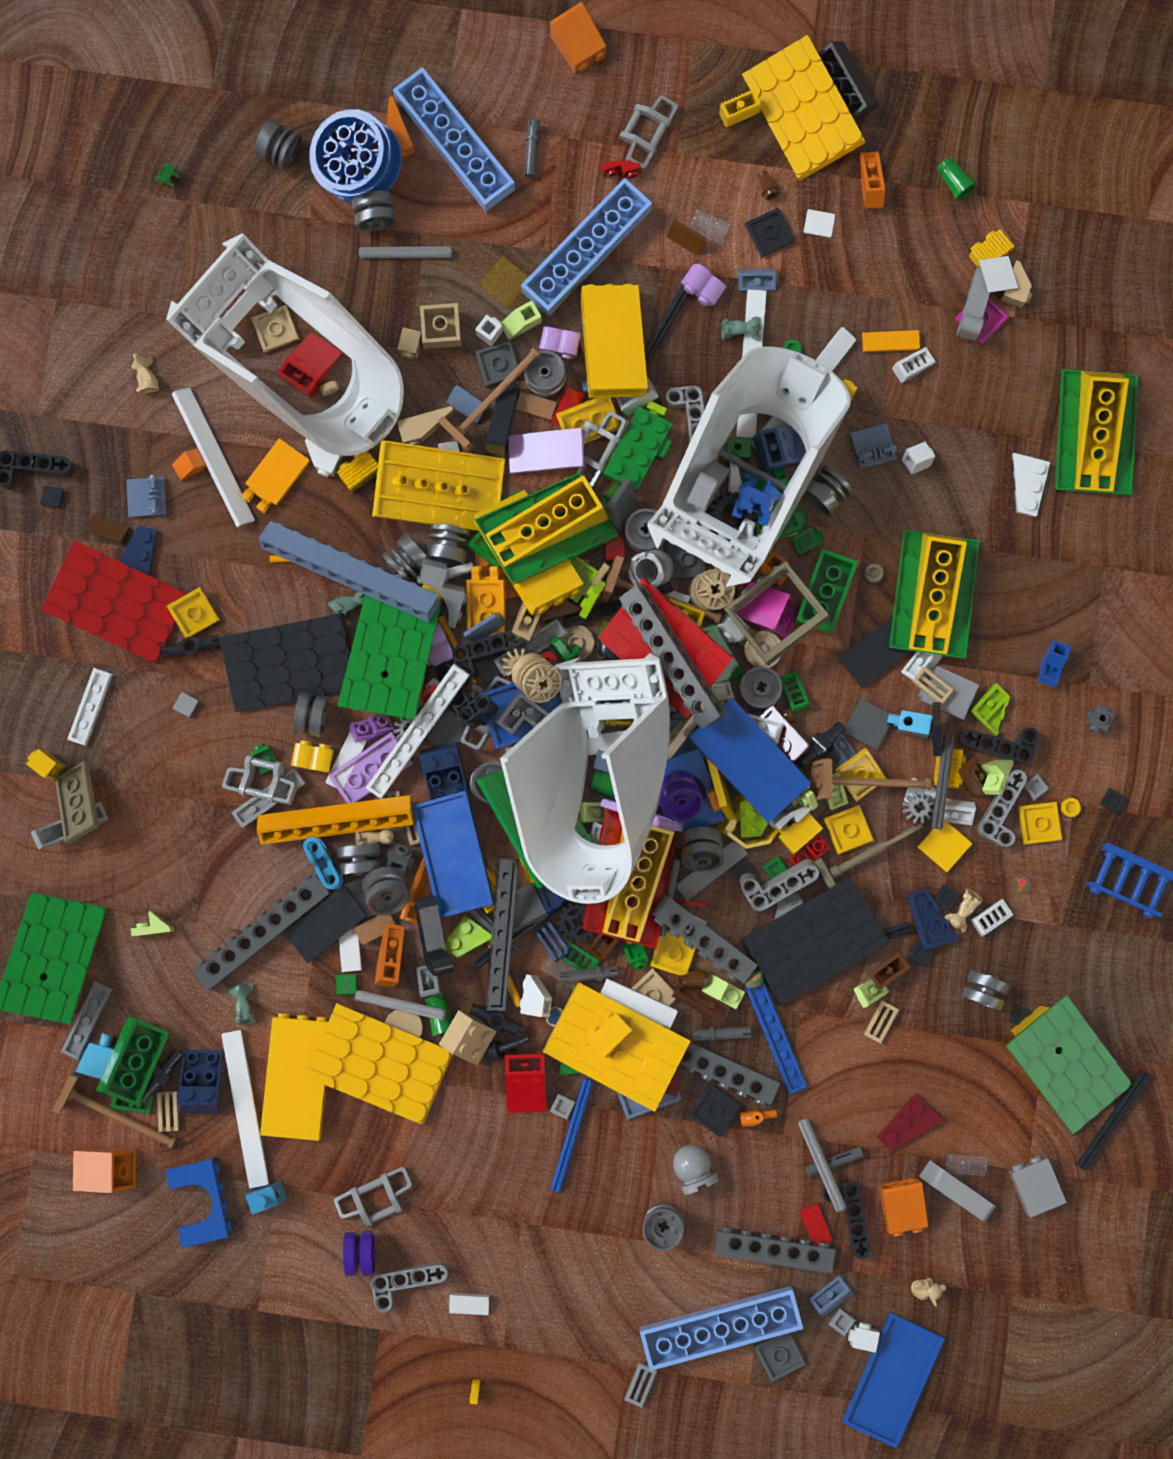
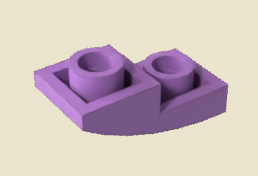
M385 714L371 715L367 720L353 722L349 725L355 743L381 736L394 729L389 715Z

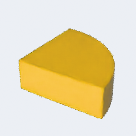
M472 1380L470 1404L478 1403L480 1380Z

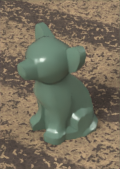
M753 317L748 322L724 319L721 327L722 340L747 332L754 340L759 341L761 339L759 335L761 329L760 317Z
M357 591L354 596H340L328 602V605L336 614L344 612L345 616L349 611L355 610L358 605H363L365 594Z
M249 983L247 986L245 984H238L235 987H229L230 994L237 998L235 1021L238 1025H251L257 1022L246 998L254 989L253 983Z

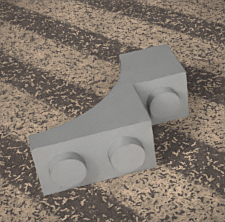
M424 559L419 576L420 582L434 588L443 597L448 607V627L455 628L457 622L460 623L462 618L461 605H465L467 600L464 587L446 583L450 571L447 570V564Z
M101 802L95 804L98 822L101 825L108 820V817ZM61 820L31 832L38 850L64 842Z

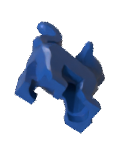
M745 473L743 478L748 481L740 485L739 497L735 501L732 515L741 518L743 514L741 511L743 509H747L748 513L752 511L758 512V523L767 526L774 502L779 501L782 494L778 492L776 487L771 485L770 478L763 492L753 488L757 485V478L751 473Z

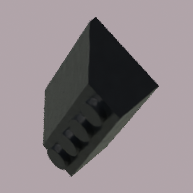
M844 41L830 42L818 53L854 121L867 116L879 106Z

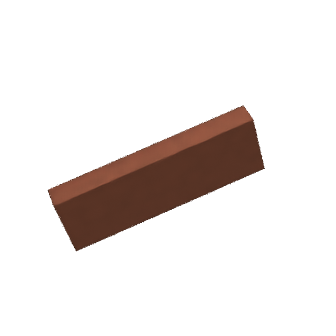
M678 983L672 994V997L720 1025L724 1024L731 1010L727 1005L696 987H680Z

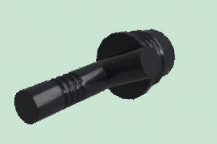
M527 1035L503 1045L498 1040L494 1041V1043L489 1044L483 1056L487 1062L504 1059L506 1051L515 1052L517 1047L531 1043V1036Z

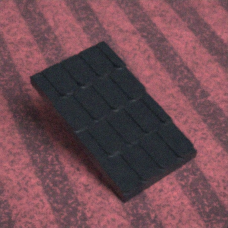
M344 612L219 637L235 712L298 700L301 692L310 693L313 697L341 692L351 653Z
M851 876L739 939L751 960L757 964L756 968L761 972L763 980L778 1006L791 1001L890 943Z

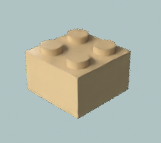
M458 303L420 306L424 349L462 346Z
M458 1010L439 1045L453 1055L478 1065L497 1031L484 1024V1022Z

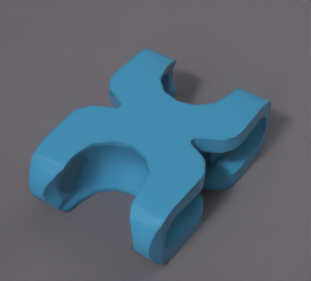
M315 837L307 838L303 843V849L314 866L321 883L327 889L338 890L344 885V878L342 875H339L338 866L333 861L326 844L321 839ZM315 844H317L318 850L316 852L313 851V846ZM331 876L335 877V882L333 884L330 883Z

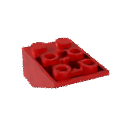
M310 333L287 357L278 370L277 375L280 380L309 399H312L342 355V352L313 333Z
M545 1053L505 1054L507 1113L546 1112Z

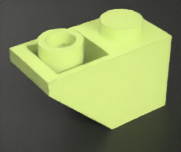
M530 301L515 309L501 322V325L508 340H511L541 324L542 319L533 301Z

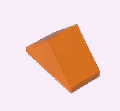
M199 449L185 451L172 464L181 482L208 468Z

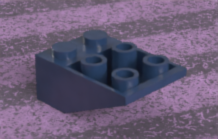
M791 425L762 430L753 436L761 468L765 473L799 465L806 453L801 437Z
M458 742L420 751L419 758L430 800L462 791H468L469 794Z
M184 1050L177 1099L180 1113H220L223 1050Z

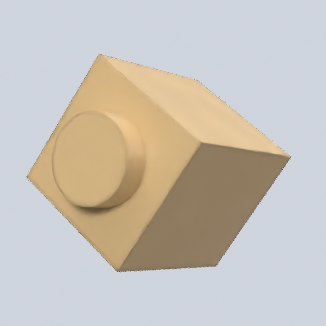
M402 329L397 348L401 357L406 359L418 358L422 333L412 329Z

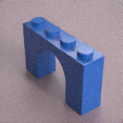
M697 746L675 753L666 762L664 776L678 771L688 772L699 778L703 783L704 805L702 810L695 817L680 822L684 825L683 830L679 831L680 835L691 828L707 827L725 820L722 810L714 812L705 790L712 788L715 791V788L710 780L712 778L709 767L706 768L704 763L707 758Z
M215 1157L165 1170L169 1190L188 1185H198L206 1189L212 1199V1210L207 1219L178 1228L181 1247L185 1248L229 1237L231 1231H233V1225L227 1217L229 1207L227 1200L223 1198L225 1188L223 1181L219 1179L218 1173L221 1170L219 1162L215 1161Z

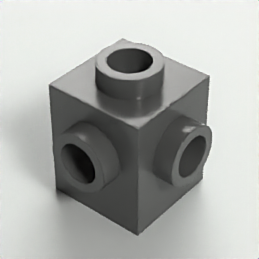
M1104 705L1090 708L1085 716L1087 720L1084 725L1089 727L1090 731L1102 734L1112 729L1115 720H1113L1115 714L1111 713V709ZM1100 716L1104 718L1103 722L1100 721Z
M395 843L393 850L389 849L386 855V860H388L386 867L398 869L404 877L407 869L413 866L415 860L412 857L414 849Z

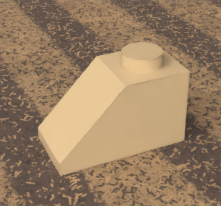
M1016 260L1012 269L1018 288L1004 290L1000 301L1022 308L1031 299L1032 292H1030L1032 285L1021 263Z

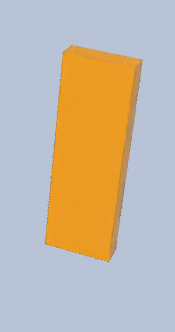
M919 330L862 333L863 353L920 350Z

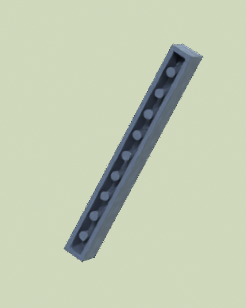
M270 521L259 537L261 549L429 623L439 606V596L434 591L423 589L414 582H407L400 576L389 574L380 567H373L366 561L355 559L346 552H339L334 547L321 544L314 538L305 537L300 532L287 529L280 523L276 524Z

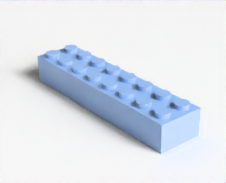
M423 67L393 89L397 102L485 212L515 191V183Z
M624 178L521 284L522 293L549 317L652 211V202Z
M791 1286L639 1327L650 1371L803 1329Z

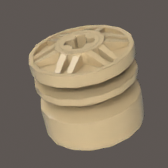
M719 569L708 570L696 575L689 587V596L692 603L708 611L725 607L733 599L735 593L734 585L726 587L730 576ZM716 586L715 590L717 593L712 594L710 587Z
M531 653L522 656L514 664L512 681L527 698L533 702L542 703L549 701L558 693L561 686V675L543 656Z

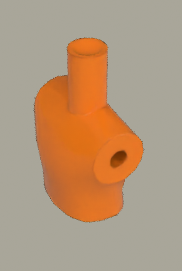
M756 1109L740 1113L742 1127H754L759 1125L764 1119L777 1118L776 1110L762 1111Z

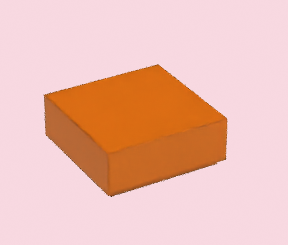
M714 789L705 790L714 812L721 810Z

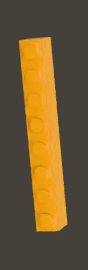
M407 795L258 815L256 831L260 844L264 845L302 840L310 837L317 838L414 825L411 796Z

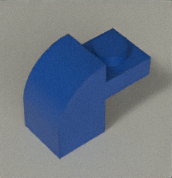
M1054 639L1052 640L1040 664L1037 681L1054 688L1056 687L1061 670L1068 660L1071 646Z

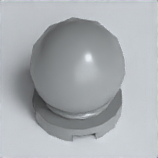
M652 549L635 555L631 559L630 569H628L629 578L634 586L644 577L657 588L666 584L671 579L674 564L668 553Z
M685 1145L674 1156V1172L680 1180L684 1181L681 1190L685 1195L697 1192V1187L705 1183L709 1187L719 1181L717 1172L710 1171L712 1166L710 1155L699 1145Z

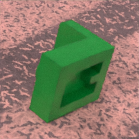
M816 527L809 528L791 538L799 555L824 544L823 534Z
M554 636L549 640L566 662L575 659L581 651V648L576 644L569 647L563 638L559 639Z
M260 744L254 747V751L250 752L257 759L274 763L277 761L269 745ZM258 767L261 775L272 771L271 769Z
M628 942L622 944L632 971L642 970L650 964L643 945L636 943L628 944Z

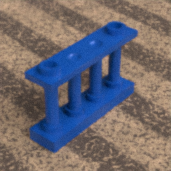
M1103 843L1101 851L1105 852L1106 858L1095 883L1086 882L1085 886L1090 887L1089 891L1097 895L1103 893L1143 911V915L1148 918L1162 917V913L1155 910L1166 884L1173 882V872L1110 843ZM1118 858L1123 860L1122 864L1124 865L1113 891L1102 887L1113 860ZM1136 866L1141 868L1140 872L1142 873L1129 899L1120 895V892L1130 869ZM1154 874L1159 877V883L1149 906L1146 907L1138 903V900L1148 877Z

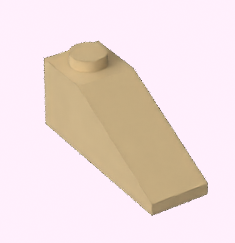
M452 406L397 421L403 443L419 445L420 442H423L441 426L438 420L442 416L448 420L454 414Z
M523 602L512 633L529 641L541 614L531 615Z

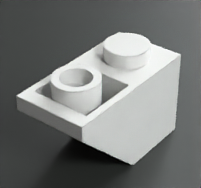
M526 975L523 982L524 993L520 1001V1013L538 1017H549L552 1003L551 995L538 976Z

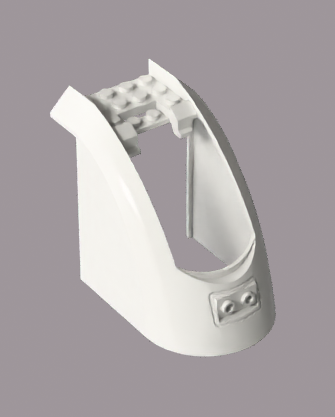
M240 234L222 243L227 249L178 304L171 301L166 320L230 379L278 418L322 450L335 455L350 456L363 453L380 443L394 427L403 404V380L395 361L330 292L268 260L244 234ZM243 289L245 293L237 298V302L230 309L225 311L224 316L221 319L219 317L221 313L228 307V305L235 299V297ZM276 295L311 327L351 358L352 376L345 394L335 405L317 414L302 415L226 351L228 347L239 349L245 343L233 329L256 303L271 313L277 306L272 298Z
M758 347L748 351L712 392L664 503L647 524L657 549L666 539L671 544L677 545L688 553L701 558L704 562L714 565L722 572L731 575L726 587L750 582L785 528L850 407L849 392L838 376L818 361L789 349ZM749 413L768 414L788 423L799 434L806 448L802 461L770 515L768 525H764L758 537L753 536L755 523L747 518L744 519L739 530H736L705 513L707 508L703 511L687 502L697 478L701 472L705 473L712 462L716 460L719 450L724 446L740 415ZM710 530L717 532L718 535L712 533Z
M651 653L644 659L582 662L581 657L555 665L554 667L561 675L559 691L562 703L500 758L527 863L535 876L548 889L567 900L592 904L609 900L617 895L624 888L632 874L651 830L665 774L670 728L668 693L661 661ZM630 699V703L624 701L622 703L611 704L606 702L601 704L600 700ZM634 718L633 724L602 754V759L606 758L625 841L608 846L593 844L582 838L575 831L585 785L589 738L601 736L600 731L604 729L605 720Z

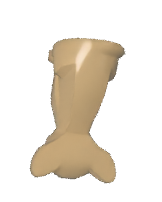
M135 353L133 355L132 369L137 370L136 378L139 386L136 392L149 394L158 391V381L153 372L148 369L153 363V357L145 358Z
M385 828L380 832L375 830L355 832L354 836L356 845L377 844L379 842L394 845V833L391 830L392 828Z
M966 888V892L963 895L964 900L959 907L958 913H949L944 917V919L950 921L953 927L961 929L962 932H965L967 929L966 917L972 914L976 906L978 907L983 901L980 895L969 888Z
M931 1278L916 1280L911 1286L912 1293L918 1299L926 1300L930 1298L935 1307L937 1306L936 1300L946 1290L944 1284L933 1283Z

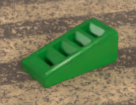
M797 671L780 676L782 689L793 715L810 709L809 699ZM790 680H796V682H793L791 684H785V682H788ZM798 686V689L793 690V691H791V692L788 691L789 689H792V688ZM801 694L800 697L794 699L791 698L795 695Z
M565 939V942L571 947V951L561 960L578 970L584 969L589 958L592 961L587 969L598 965L600 962L598 958ZM575 951H578V953H577V955L575 956V958L573 959V961L570 960V959L572 958L573 954L575 953ZM582 955H585L580 965H578L577 963L579 962Z
M154 1095L146 1102L145 1109H141L142 1100L136 1108L131 1104L125 1106L126 1102L124 1101L119 1105L117 1104L118 1099L112 1097L110 1108L150 1114Z

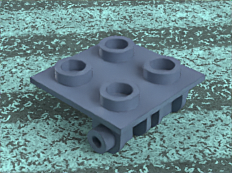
M887 423L850 433L860 469L897 460L895 453L897 449L892 443Z
M150 475L149 478L126 480L128 517L166 515L165 477Z

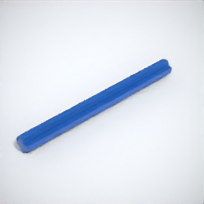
M587 1078L583 1079L552 1182L551 1190L557 1193L561 1192L592 1089L593 1081Z

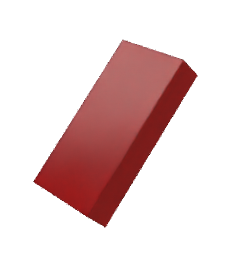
M818 1203L799 1210L814 1245H819V1242L826 1243L832 1241Z

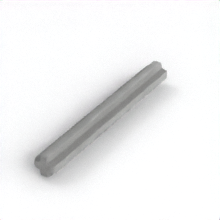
M450 246L360 247L359 257L451 258L452 248Z
M361 990L356 991V1001L438 1020H444L446 1016V1011L443 1009Z
M803 1119L798 1122V1125L836 1212H841L846 1209V1204L809 1120Z

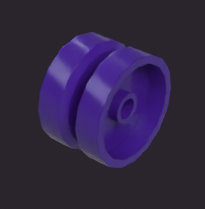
M682 771L664 776L659 802L666 818L681 822L695 817L704 805L703 796L695 777L688 772Z
M363 1231L360 1236V1244L356 1232H345L343 1264L346 1277L356 1276L359 1272V1265L363 1276H374L376 1244L373 1231Z

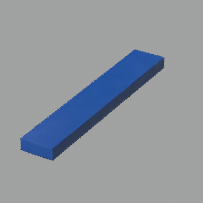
M764 981L755 988L745 986L789 1095L807 1088Z

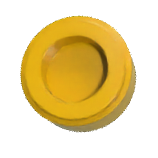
M1068 798L1061 803L1060 810L1066 817H1075L1080 813L1081 805L1077 799Z

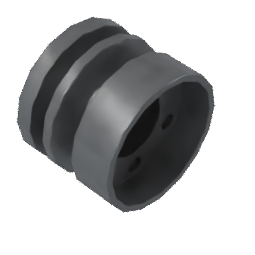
M270 119L263 126L257 137L254 154L265 161L271 159L273 165H278L280 169L286 170L298 154L302 136L298 132H293L290 128L285 130L283 124Z
M824 465L820 470L821 473L817 472L815 475L818 482L811 480L804 492V496L820 512L826 516H831L839 508L837 500L845 502L846 496L849 497L853 490L842 475L831 467Z
M451 524L431 525L430 530L434 533L429 534V538L437 543L427 545L426 556L429 560L450 565L465 564L467 551L459 548V546H467L469 544V541L466 539L470 538V531Z
M404 534L396 541L400 548L398 552L391 547L389 548L393 557L390 558L385 552L381 556L385 560L386 566L394 575H398L403 580L411 583L407 574L409 573L416 579L417 575L413 569L417 567L421 571L424 559L429 558L407 534Z
M659 1203L651 1207L644 1217L642 1230L644 1239L649 1246L662 1251L670 1250L677 1246L684 1232L685 1221L683 1214L670 1203ZM663 1221H667L665 1229L661 1228L660 1223H663Z

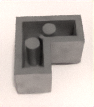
M517 691L495 720V723L513 735L523 720L535 727L549 713L527 698L523 693Z

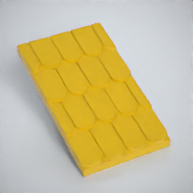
M808 35L742 74L750 90H755L761 102L760 109L799 181L866 143Z
M381 441L372 516L429 525L451 524L466 530L479 532L473 522L475 514L501 501L505 459Z
M577 982L543 1052L655 1112L690 1040ZM619 1013L635 1031L608 1058H603L588 1042L591 1038L590 1033L597 1027L600 1029L605 1024L603 1021L608 1015Z
M336 1003L305 1077L424 1125L453 1054L441 1046Z

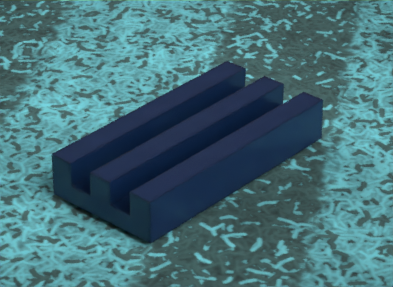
M550 920L546 922L545 926L542 925L539 931L536 930L534 932L555 962L560 961L571 951ZM549 928L564 948L563 952L548 932ZM543 933L546 935V937L548 938V940L550 941V943L552 944V946L555 948V950H556L557 953L559 954L558 956L556 955V953L554 952V950L551 948V946L549 945V943L547 942V940L545 939V937L542 935Z

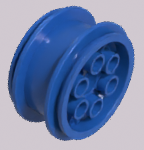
M346 109L334 113L318 127L311 141L309 161L315 179L325 190L343 201L352 203L351 201L354 197L371 191L388 192L391 189L401 169L402 152L398 138L385 123L369 112L359 109ZM366 136V140L362 142V138ZM378 144V149H370L371 147ZM340 164L338 170L335 171V166ZM370 169L371 172L366 175L364 170ZM346 175V183L342 184L341 182Z

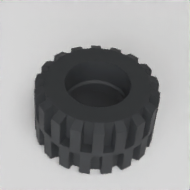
M727 492L714 498L705 513L725 523L722 515L723 509L727 507L733 510L739 493L735 492L732 494V492ZM743 509L741 511L743 513L742 517H737L736 526L732 528L739 530L745 518L751 521L755 520L756 515H753V511L748 513L747 509ZM710 530L712 533L718 535L717 532Z

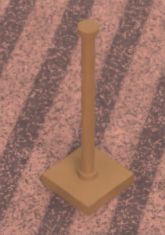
M531 348V352L460 426L454 427L444 416L438 420L470 453L475 447L464 437L465 431L536 357L539 358L541 356L534 348Z
M616 556L605 582L606 586L599 601L607 603L614 587L617 588L619 586L628 590L634 587L633 583L620 579L621 577L618 576L623 557ZM672 598V600L679 601L683 605L686 604L694 609L697 608V610L704 611L705 618L714 620L716 624L719 623L722 613H714Z
M822 759L810 764V791L814 792L817 801L832 798V785L924 788L925 790H930L932 787V781L929 778L925 780L832 777V759Z
M76 1070L69 1076L52 1109L53 1112L59 1114L65 1109L68 1101L73 1099L168 1145L170 1149L176 1140L175 1137L170 1138L77 1093L75 1087L82 1074L76 1072Z

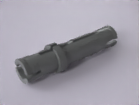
M538 119L528 120V133L525 137L527 147L523 175L528 178L535 177L537 148L540 142V120Z
M617 965L595 966L591 969L559 972V978H562L560 983L565 984L588 980L601 981L603 978L618 977V971H616L618 967Z
M751 1027L692 1029V1041L715 1042V1040L751 1039Z
M858 1146L857 1148L829 1157L826 1161L830 1170L863 1159L864 1156L860 1146ZM815 1163L804 1166L808 1178L820 1174Z

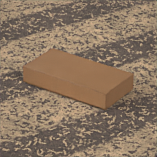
M521 391L515 411L551 421L557 402Z
M378 915L354 927L361 945L382 936L386 923L396 925L392 916Z

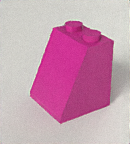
M750 581V582L748 583V585L744 588V590H745L747 587H751V588H752V587H753L754 585H756L757 583H754V582H751V581ZM767 588L737 611L736 614L746 624L762 631H769L784 640L789 636L801 605L790 594Z

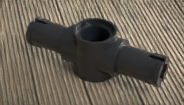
M218 635L207 638L187 637L176 645L161 647L163 658L167 659L179 655L181 657L187 655L197 656L206 649L220 647L221 645ZM194 642L195 649L193 651H188V644Z
M837 721L827 732L815 734L809 742L811 748L798 760V764L806 769L816 758L828 756L835 746L836 738L845 731L844 725Z
M473 1003L471 1008L476 1011L470 1009L469 1015L483 1020L484 1024L489 1025L494 1030H499L503 1033L506 1031L522 1038L523 1034L518 1032V1030L524 1033L526 1027L510 1021L511 1019L501 1012L486 1011L485 1008ZM496 1015L500 1016L503 1020L500 1026H495L492 1023V1018Z
M175 1049L163 1063L156 1064L141 1100L146 1103L156 1090L163 1089L173 1077V1069L183 1057Z

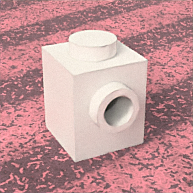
M487 314L475 329L476 336L490 346H493L503 332L501 322L494 317H489Z
M926 442L906 449L902 461L910 473L914 474L930 467L935 455L932 448Z
M735 613V615L738 617L741 623L748 630L750 627ZM727 614L716 625L724 641L730 644L741 642L745 638Z
M860 1322V1325L854 1324L853 1329H850L848 1341H851L852 1348L876 1353L879 1331L871 1328L872 1325Z

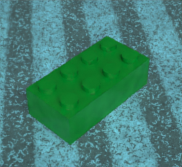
M638 407L603 473V478L619 486L624 479H629L637 495L656 460L665 438L667 439L672 429V423Z
M821 549L807 588L829 614L830 618L815 631L831 636L858 561ZM803 597L794 623L800 626L818 614L805 597Z
M128 1017L96 1090L131 1105L139 1106L169 1036V1032L139 1019Z

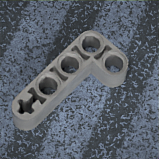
M979 266L975 270L956 335L975 341L980 334L984 321L982 318L990 294Z
M697 386L671 388L666 395V404L671 409H686L690 443L693 437L692 432L696 430L704 412L702 391ZM690 393H696L698 395V398L696 400H691L688 397V395ZM677 395L680 400L672 402L669 397ZM697 411L701 416L695 419L691 417L690 413Z
M714 460L705 473L701 472L697 478L687 502L705 511L726 481L731 469Z
M1014 770L1010 772L1004 791L1010 792V800H1005L1003 794L995 795L978 825L979 835L999 847H1009L1015 842L1014 833L1002 826L1026 783L1027 776L1023 771ZM1018 775V780H1020V782H1017L1013 785V787H1010L1009 785H1012L1015 781L1013 776ZM995 807L1001 809L1002 814L999 818L993 814ZM986 823L990 824L992 827V832L990 834H987L984 831V825ZM1003 833L1009 837L1007 844L1001 841L1000 837Z
M806 859L762 885L751 873L743 874L740 877L739 883L753 909L762 911L815 881L819 876V871L812 860ZM790 878H797L794 883H788ZM748 881L754 882L750 887L744 886ZM774 887L780 888L777 893L771 892ZM757 897H763L761 902H754Z
M931 1160L919 1175L920 1178L983 1222L987 1221L996 1207Z
M434 1262L378 1272L372 1280L375 1308L379 1312L385 1313L389 1311L394 1303V1290L443 1282L449 1273L448 1266L444 1262ZM437 1268H440V1271H444L442 1276L435 1273ZM422 1271L425 1274V1279L418 1280L415 1277V1272ZM396 1275H404L406 1282L398 1283ZM379 1277L384 1278L386 1285L383 1287L379 1286L376 1279ZM382 1297L387 1298L389 1305L382 1306L379 1299Z

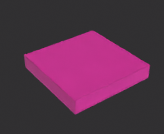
M988 298L982 318L984 321L980 334L976 339L981 345L1009 318L990 298ZM963 310L955 318L958 323H960Z

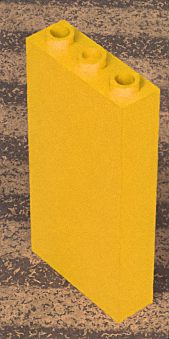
M588 284L582 286L580 299L589 398L645 397L648 385L639 286L632 284H606L604 286Z
M523 490L477 512L474 519L528 496V494ZM474 520L473 522H474L475 525L477 526L478 530L481 532V530L479 529L477 523H476L475 520ZM567 560L513 586L530 614L534 615L536 613H544L552 605L558 606L565 601L564 599L568 597L574 598L578 596L584 583L570 561Z
M278 1013V1017H272L260 1135L316 1141L321 1139L326 1085L307 1078L305 1075L328 1024L327 1017H317L316 1020H309V1016L297 1015V1018H290V1014Z

